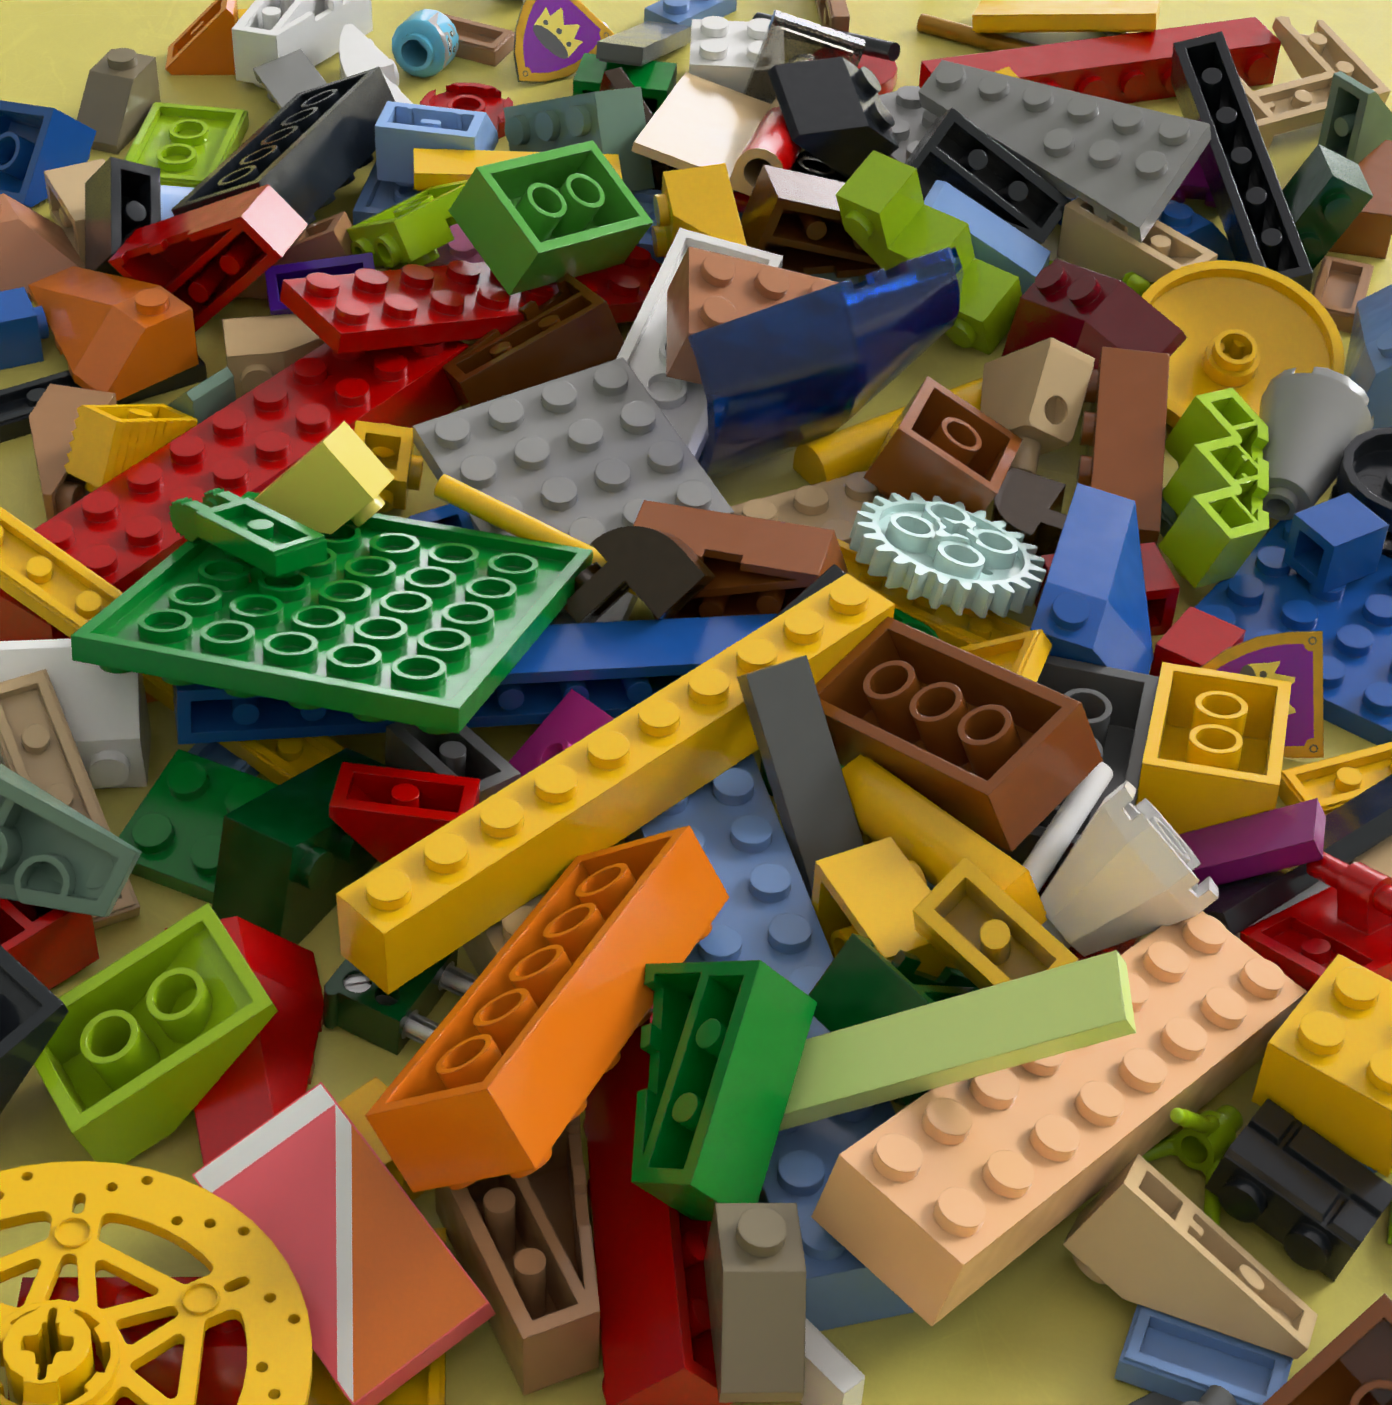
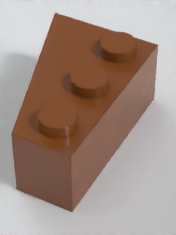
M647 500L643 501L633 526L664 531L679 538L695 552L716 576L711 583L672 619L778 614L833 564L837 565L845 574H849L835 531L831 529Z

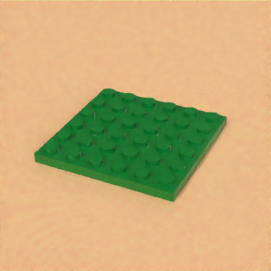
M247 491L241 497H248L253 500L260 493ZM375 513L360 527H357L349 520L333 534L321 533L327 539V561L302 568L301 572L293 577L274 578L265 575L261 569L238 557L224 554L222 549L203 539L195 542L187 540L71 635L72 660L99 665L103 671L108 673L123 674L136 672L161 677L164 682L171 685H205L224 689L227 694L234 697L263 696L288 701L291 706L303 710L326 708L352 713L355 718L366 722L389 720L416 725L421 731L429 734L441 735L451 732L459 734L567 604L568 598L575 593V578L592 564L593 550Z

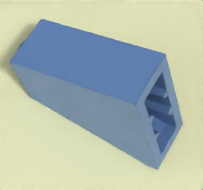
M940 180L935 181L924 200V204L969 224L975 258L1018 276L1023 295L1035 282L1039 272L1049 266L1051 251L949 183Z

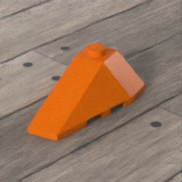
M76 266L28 284L29 293L36 307H43L48 327H50L55 338L56 347L60 355L64 354L73 381L81 388L115 393L116 401H119L199 364L193 310L189 305L160 285Z

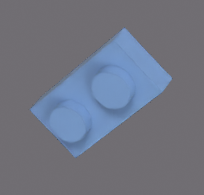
M660 0L644 9V22L654 21L691 26L692 19L702 20L709 16L724 17L736 11L737 0Z

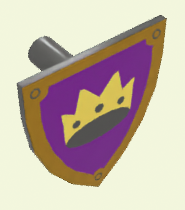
M525 0L519 13L514 36L513 55L518 82L545 83L572 75L577 71L583 54H596L597 41L612 36L614 33L579 0Z
M1288 631L1256 636L1223 650L1199 667L1292 682L1283 757L1324 758L1323 631Z

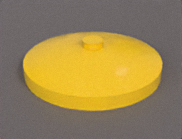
M1228 260L1194 263L1173 270L1159 278L1141 296L1178 326L1187 337L1170 356L1166 423L1173 428L1196 395L1233 388L1259 416L1261 398L1270 380L1284 370L1296 368L1294 374L1312 373L1314 367H1324L1340 374L1344 372L1345 356L1342 339L1328 311L1303 286L1266 267Z

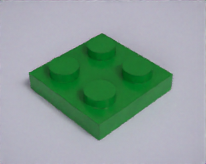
M177 749L119 835L120 839L142 852L131 874L212 904L224 815L277 787L278 784Z

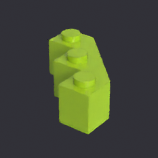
M873 150L836 193L845 231L955 344L963 348L972 347L990 355L1011 328L1020 297L1022 296L1019 277L975 258L969 224L924 204L917 168Z
M1233 388L1196 395L1165 440V449L1177 461L1179 468L1163 489L1162 497L1176 512L1177 519L1158 547L1174 564L1177 573L1188 580L1194 589L1234 577L1269 529V512L1263 510V499L1269 492V461L1263 459V449L1269 442L1268 426Z

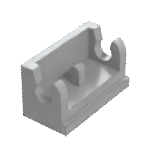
M301 49L253 68L256 80L268 92L267 97L271 102L276 103L280 109L298 93L327 84Z

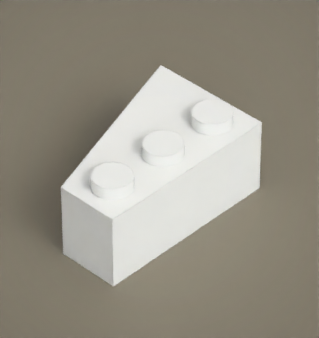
M255 0L231 29L236 80L254 83L257 87L264 88L256 80L253 68L299 49L303 51L315 67L339 52L340 35L344 25L354 24L364 35L373 31L371 0Z

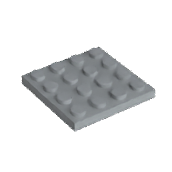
M623 357L413 425V443L437 480L443 474H446L592 547L594 546L591 542L602 534L616 528L633 526L644 500L734 514L732 508ZM469 513L475 530L514 536Z

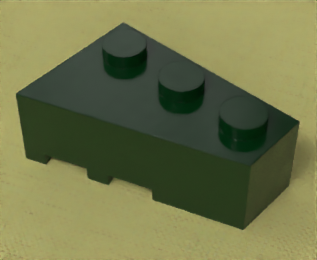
M345 748L224 815L212 909L218 918L238 916L298 945L337 905L336 893L363 877L378 862L376 858L329 817V804L342 762L381 767L389 766L349 748Z
M852 933L808 996L817 1002L813 1016L830 1032L979 990V988L962 972L948 966L943 969L938 977L918 971L916 969L921 964L920 959L916 955L900 950L894 959L889 961L873 948L875 945L869 938ZM929 1090L891 1101L903 1106L910 1105Z

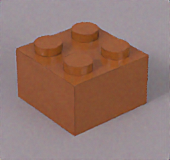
M927 376L894 422L863 478L875 485L877 490L887 498H890L891 493L895 492L909 500L911 493H917L925 501L932 502L935 495L949 504L954 505L958 501L962 502L965 510L971 513L979 510L985 511L997 495L1023 439Z

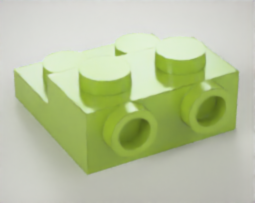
M468 180L431 186L346 229L352 241V255L372 252L374 266H384L386 270H397L408 264L424 266L438 259L440 254L437 248L455 240L449 226L455 225L457 222L448 210Z

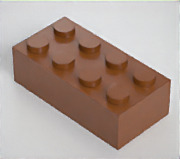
M891 617L884 619L816 684L836 754L841 765L846 766L860 754L872 759L975 833L1010 852L1102 761L1082 702Z

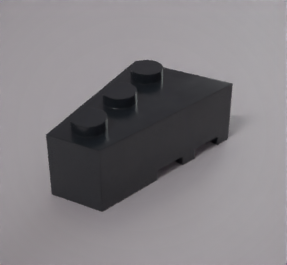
M953 107L934 121L905 162V164L917 168L923 200H925L936 180L945 181L1039 244L1045 242L1062 218L1065 205L1071 202L1070 199Z

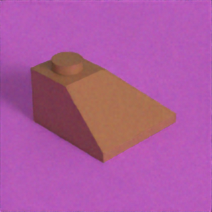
M2 193L0 194V291L24 287L30 301L33 302L28 284L72 266L85 268V264L61 226Z

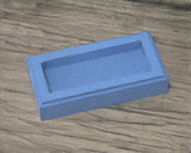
M1137 1304L1114 1379L1182 1402H1198L1211 1385H1218L1233 1395L1237 1405H1262L1287 1382L1293 1358Z

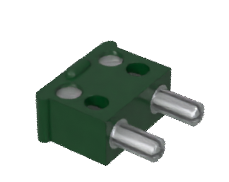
M457 949L387 995L352 963L345 959L324 985V1026L329 1029L338 1026L398 1056L410 1039L423 1045L439 1026L438 1023L426 1017L446 991L462 997L478 977L457 967Z

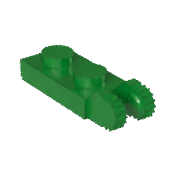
M216 488L204 493L202 503L185 497L171 502L172 506H169L172 527L175 528L176 533H179L180 536H184L185 539L191 542L203 539L222 549L224 554L238 557L261 569L269 577H293L298 575L302 568L327 561V539H325V535L248 497L242 498L230 491Z

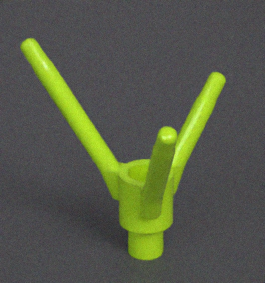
M1222 1105L1216 1111L1207 1110L1201 1114L1181 1108L1172 1109L1170 1112L1171 1120L1184 1128L1180 1132L1161 1140L1142 1157L1147 1162H1151L1169 1155L1178 1156L1186 1166L1195 1170H1201L1204 1173L1206 1185L1222 1157L1235 1141L1236 1133L1243 1126L1241 1113L1230 1105ZM1205 1188L1203 1212L1220 1226L1221 1204L1218 1197Z

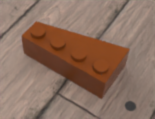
M1102 347L1098 369L1092 370L1084 402L1091 403L1089 411H1084L1082 418L1080 445L1086 446V455H1080L1076 486L1077 483L1134 500L1136 503L1140 544L1155 542L1157 546L1161 525L1170 354Z

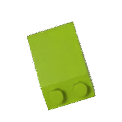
M208 902L59 997L69 1012L34 1065L71 1133L96 1162L126 1164L177 1129L278 1010Z

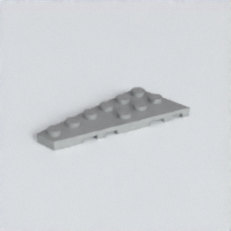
M945 60L939 63L918 91L921 107L937 117L953 107L1069 199L1079 197L1092 205L1094 214L1106 222L1114 219L1126 226L1128 235L1140 243L1145 239L1211 140L1209 123Z

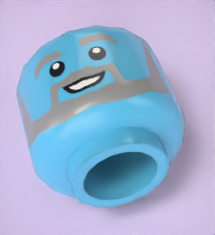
M431 9L414 12L396 28L392 37V53L395 61L405 72L421 78L434 76L454 59L459 48V36L455 25L446 15Z

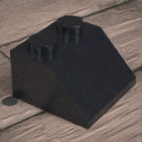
M844 57L774 65L767 71L791 140L846 179L852 176L873 150L889 156L899 148L891 128L895 125V121L889 110L881 102L878 94L881 91V85L878 79L868 68L863 66L859 69Z

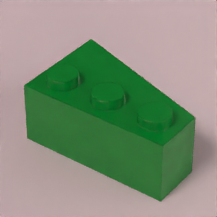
M761 960L646 964L644 985L654 991L652 1023L641 1027L640 1048L650 1054L648 1088L637 1092L631 1182L691 1220L712 1221L715 1203H758L817 1002Z

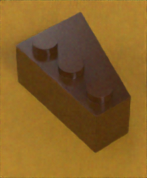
M763 164L740 219L747 246L782 255V269L806 275L835 273L836 278L887 274L844 229L836 193L845 182Z
M569 273L565 274L556 281L559 289L557 294L539 307L536 301H529L519 309V312L524 315L525 320L502 335L498 329H492L443 366V370L462 409L616 360L624 340L607 301Z

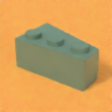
M641 86L597 91L503 108L505 135L510 151L544 152L593 140L603 154H619L622 180L631 192L655 188L651 158L631 151L634 141L646 126Z

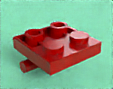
M1323 851V859L1307 863L1306 870L1308 875L1331 887L1240 932L1241 941L1264 959L1275 963L1286 976L1305 989L1306 993H1308L1338 954L1392 981V878L1361 862H1354L1349 865Z

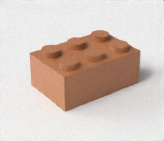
M689 246L667 290L666 377L827 413L852 372L849 285Z

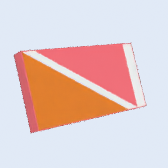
M322 1082L192 1174L200 1187L227 1201L251 1219L272 1240L287 1261L300 1286L308 1311L312 1348L352 1405H377L496 1314L489 1301Z

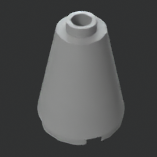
M1314 367L1312 373L1294 374L1296 368L1284 370L1270 380L1261 398L1259 417L1268 426L1269 442L1263 449V459L1269 461V492L1263 499V510L1269 512V517L1276 520L1293 519L1294 513L1314 506L1337 478L1345 448L1357 435L1372 430L1374 415L1371 417L1367 407L1369 398L1365 391L1348 376L1324 367Z

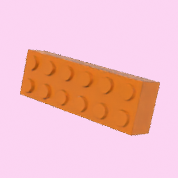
M690 825L577 856L365 1115L366 1119L413 1193L446 1186L452 1190H459L472 1185L478 1180L508 1174L512 1178H521L534 1173L547 1163L552 1156L551 1147L568 1123L585 1110L588 1103L586 1098L603 1074L611 1070L621 1058L620 1050L635 1029L644 1024L653 1013L654 991L644 985L646 964L683 963L695 945L711 932L712 921L729 899L728 893Z

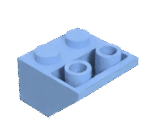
M387 101L374 126L377 180L390 181L400 186L412 187L414 186L413 148L494 151L498 143V132L486 112Z

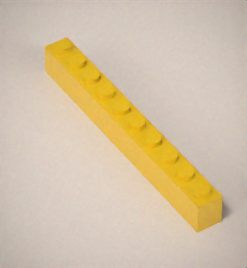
M846 573L336 893L341 955L389 995L552 887L577 856L614 846L759 749L738 683V676L795 657L807 655L816 685L887 617L894 618L895 604Z

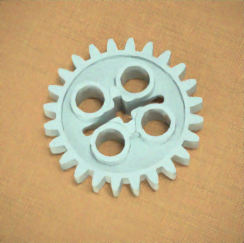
M895 492L891 493L889 500L877 495L874 497L873 503L864 502L861 511H857L849 536L851 538L849 548L857 551L856 562L870 565L867 572L870 576H886L885 587L888 589L903 587L908 590L907 599L913 600L922 596L929 600L931 608L937 609L940 605L951 607L956 615H962L964 608L971 609L980 618H986L988 609L1002 618L1007 616L1009 609L1021 614L1025 605L1033 606L1046 574V570L1043 569L1045 559L1035 555L1038 549L1037 546L1022 543L1025 536L1023 533L1007 532L1005 530L1007 524L1005 521L991 522L985 519L986 511L979 510L971 513L965 510L962 502L958 501L954 505L949 504L935 495L932 502L925 501L917 493H911L909 500Z

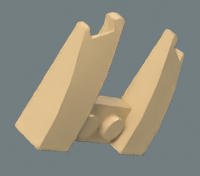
M1285 16L1276 17L1272 29L1281 41L1284 50L1301 79L1252 91L1240 78L1267 150L1270 148L1274 135L1323 122L1334 73L1341 71L1369 87L1379 95L1384 103H1386L1391 92L1323 20H1317L1314 33L1305 35L1300 34L1291 25L1290 18Z

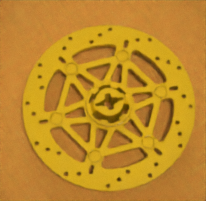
M95 1161L49 1162L0 1171V1231L29 1223L48 1222L51 1224L47 1239L0 1258V1283L31 1270L39 1269L23 1306L13 1307L0 1302V1366L5 1367L10 1401L5 1398L4 1386L0 1381V1405H115L121 1397H128L137 1405H196L205 1332L207 1329L231 1319L237 1320L242 1324L247 1345V1368L243 1389L237 1405H308L312 1381V1336L308 1311L300 1286L287 1261L272 1240L237 1208L208 1190L181 1178L148 1168L120 1163ZM77 1204H85L84 1210L81 1213H74ZM108 1223H116L150 1232L190 1253L204 1264L211 1273L188 1284L180 1283L99 1241L101 1229ZM67 1264L76 1265L79 1289L78 1300L75 1302L61 1299L49 1300L63 1266ZM100 1270H105L153 1296L101 1309L97 1304L96 1273ZM170 1316L175 1317L134 1344H127L119 1331ZM92 1341L95 1343L97 1356L101 1360L104 1369L106 1368L104 1373L98 1371L95 1373ZM182 1344L184 1345L178 1394L175 1398L169 1399L135 1371L175 1345Z

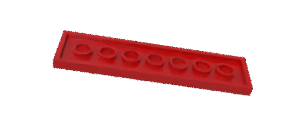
M636 246L623 264L574 278L607 301L616 323L635 321L661 265L651 258L649 251ZM454 260L449 262L448 265L431 267L408 264L403 266L402 269L378 271L362 268L352 274L330 275L319 272L310 273L306 278L283 280L280 301L336 354L478 339L492 329H498L502 335L525 320L524 315L519 312L521 307L529 301H536L539 307L557 294L559 289L555 282L508 295L485 262L471 263L463 260Z

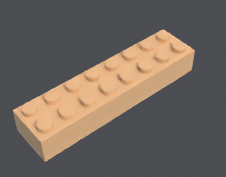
M1204 911L1192 918L1170 926L1162 925L1121 954V957L1127 964L1136 1033L929 1090L839 1154L811 1217L932 1327L1110 1183L1137 1154L1143 1156L1180 1125L1173 1122L1170 1118L1172 1109L1181 1108L1196 1113L1264 1058L1269 1040L1304 998L1307 991L1286 976L1275 963L1264 959L1228 931L1218 919L1206 914Z

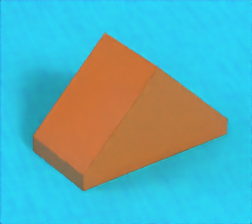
M215 0L168 47L165 70L171 75H236L231 29L238 21L237 0Z

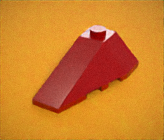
M238 916L222 918L220 921L278 1011L194 1108L203 1166L306 1093L308 1084L311 1085L315 1067L314 1053L318 1034L322 1032L324 1024V998L314 953Z

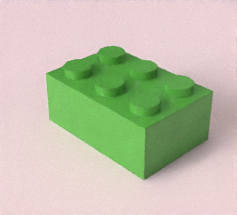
M593 140L476 167L448 210L508 295L555 283L567 273L577 277L623 264L653 224L651 218Z

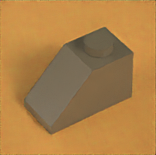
M129 48L111 49L89 70L77 121L97 131L91 149L119 154L137 135L153 103L161 102L156 57L137 54Z
M715 1203L704 1257V1271L719 1403L802 1402L805 1381L806 1265L797 1203Z

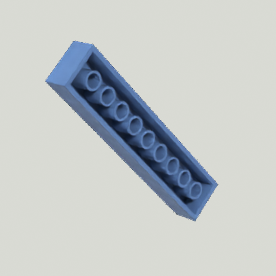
M752 753L624 838L627 843L690 825L729 895V899L711 923V932L695 945L684 962L761 960L809 995L834 958ZM813 1016L807 1039L830 1033ZM890 1101L779 1131L758 1203H797L806 1265V1318L819 1331L915 1312L811 1217L839 1154L895 1115Z

